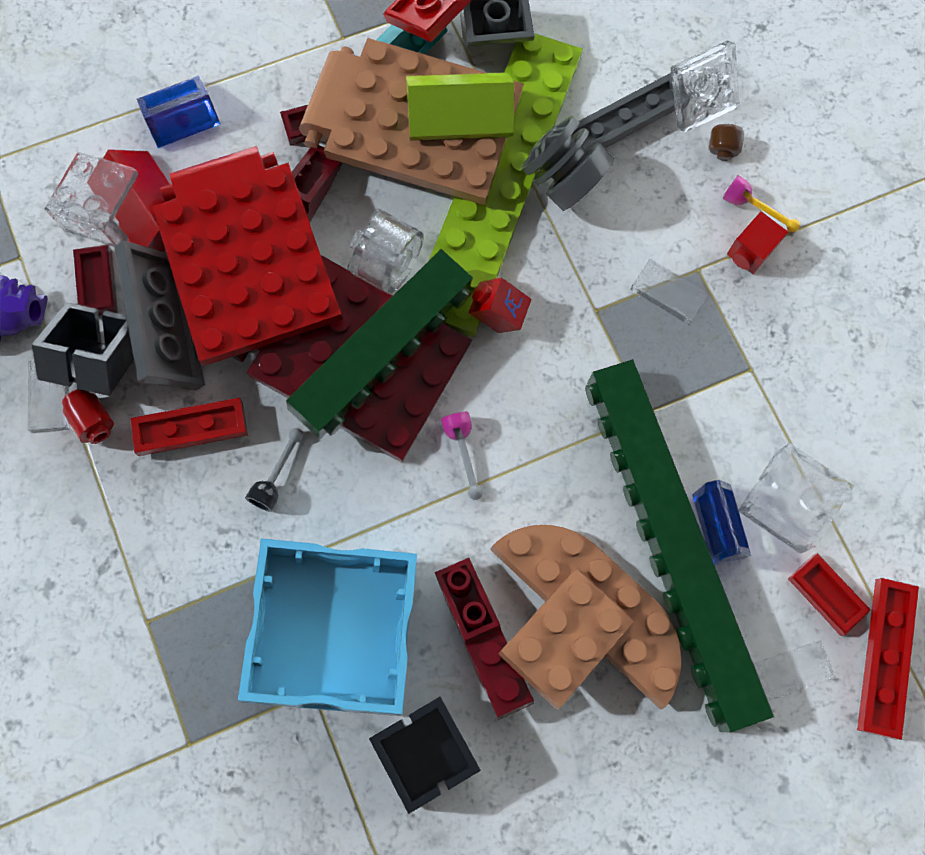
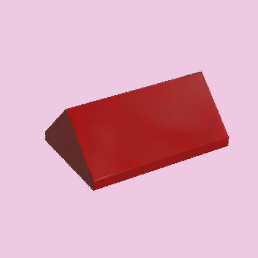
M108 149L88 183L124 241L161 252L166 251L152 206L165 202L160 188L168 186L170 183L148 151Z

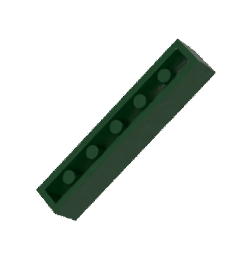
M440 249L286 400L288 411L318 439H321L326 433L330 436L334 435L346 422L343 416L352 407L357 410L361 408L372 395L369 390L378 381L382 384L387 382L397 370L395 364L403 356L410 358L423 343L420 339L428 331L432 334L435 333L447 320L445 314L453 306L459 309L472 294L469 288L473 277Z

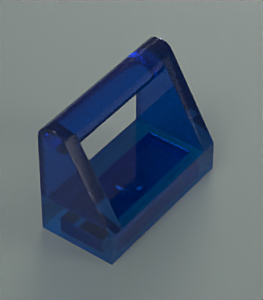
M199 75L136 99L158 148L221 124Z
M721 480L705 483L692 496L704 539L714 565L752 556L731 484Z

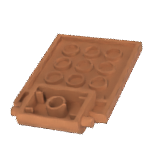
M367 38L360 57L354 55V51L346 46L342 47L341 51L329 52L299 126L302 135L307 136L304 144L308 148H317L320 141L327 142L324 153L328 159L482 205L486 204L507 137L410 141L406 76L484 74L485 72L371 38ZM514 81V116L524 86L523 83Z

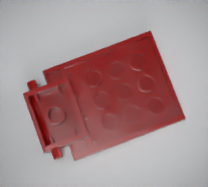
M254 146L169 174L172 184L160 188L165 202L152 207L199 362L203 367L343 320L289 162L278 165L274 152L260 155L258 147Z

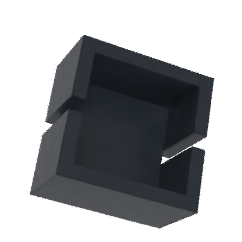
M66 302L32 344L37 380L67 387L77 383V389L110 396L134 360L127 316L109 311L103 312L102 322L105 343H101L98 309Z
M441 696L409 714L413 723L408 726L401 719L369 738L408 815L441 795L438 783L444 780L448 790L481 771Z

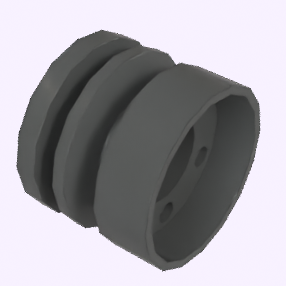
M573 115L548 130L533 146L528 158L521 167L527 175L540 168L533 179L537 186L550 178L553 179L546 195L562 211L569 209L580 201L602 179L614 161V158L599 142L591 144L584 150L581 148L589 131L586 128H582L571 136L579 124V121Z

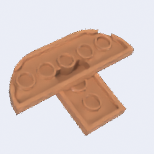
M554 525L523 527L508 533L491 547L490 550L545 601L498 654L556 710L563 706L604 657L660 710L666 708L679 682L681 649L672 621L661 605L589 539L564 527Z

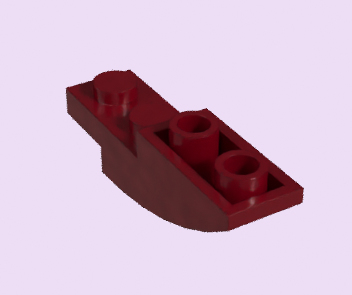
M470 558L434 572L452 618L497 719H503L533 705L534 699L524 678L498 654L506 646L507 641Z

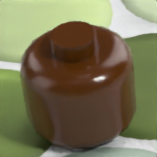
M734 124L714 126L711 130L708 146L710 153L717 155V159L722 161H728L730 157L738 156L743 147L744 130Z

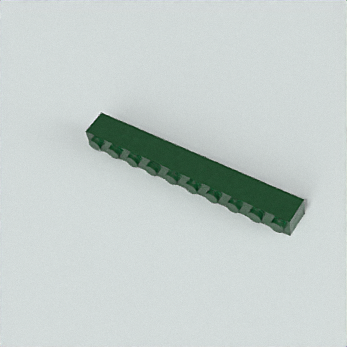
M628 360L593 371L587 382L588 385L585 386L587 399L590 405H596L598 410L600 433L604 439H609L613 450L610 452V457L615 471L622 473L626 484L623 486L625 499L630 507L634 506L639 518L636 521L637 531L643 542L647 541L652 553V556L649 557L651 568L657 578L661 577L666 589L663 592L665 605L671 614L675 613L680 626L677 629V636L682 648L685 651L689 650L694 663L691 666V673L698 688L704 689L708 703L705 704V709L711 724L714 727L718 726L719 732L731 733L773 718L774 715L634 360Z

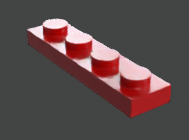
M885 578L875 579L857 731L894 740H902L919 586Z

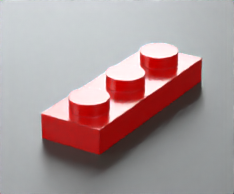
M240 397L130 418L134 453L137 456L248 436L243 401Z

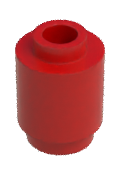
M76 389L62 399L61 404L64 407L62 412L80 442L97 444L110 436L114 422L95 393Z

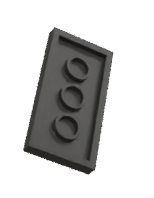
M123 240L114 247L137 380L139 382L196 391L205 386L202 366L199 362L167 253Z

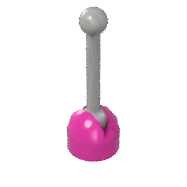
M469 412L454 413L441 419L443 430L450 439L458 441L470 485L468 495L471 499L478 500L482 497L483 491L481 487L477 486L465 438L471 432L472 422Z

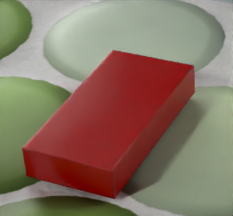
M818 553L812 555L788 578L840 636L846 635L871 611Z

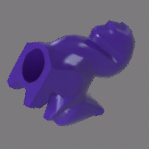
M0 275V341L2 336L15 335L27 327L41 325L48 301L46 295L36 296L35 286L28 285L26 287L25 285H20L18 287V280L16 278L10 280L4 275Z

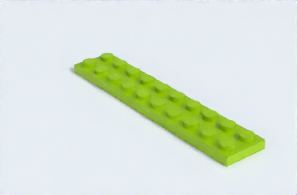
M534 33L533 41L516 42L504 72L508 73L513 81L523 83L524 86L514 116L513 137H507L486 204L482 205L454 196L429 258L430 260L442 249L473 277L469 291L472 293L471 296L459 309L453 306L445 314L447 320L444 324L459 333L474 338L481 321L468 313L473 301V292L480 282L497 279L533 185V179L538 172L537 169L532 174L527 175L521 167L528 158L533 146L548 130L555 126L583 48Z

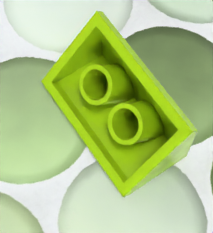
M508 73L406 76L410 141L513 137L514 81Z

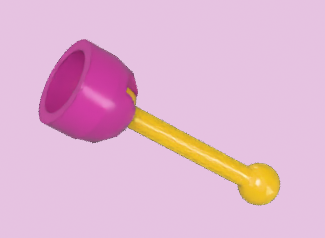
M739 175L733 180L722 198L734 205L751 203L785 224L789 232H797L800 229V222L797 219L790 220L754 198L750 183Z

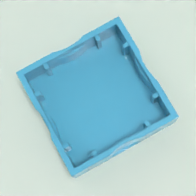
M261 538L253 590L254 617L252 628L246 640L238 701L249 704L401 716L403 713L408 659L406 649L409 615L413 604L417 554L364 548L337 550L314 543Z

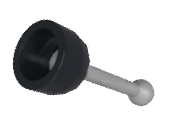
M293 428L289 432L290 440L268 480L256 482L249 489L245 497L249 503L264 511L272 512L279 496L278 489L274 483L296 442H300L303 439L304 434L301 429Z

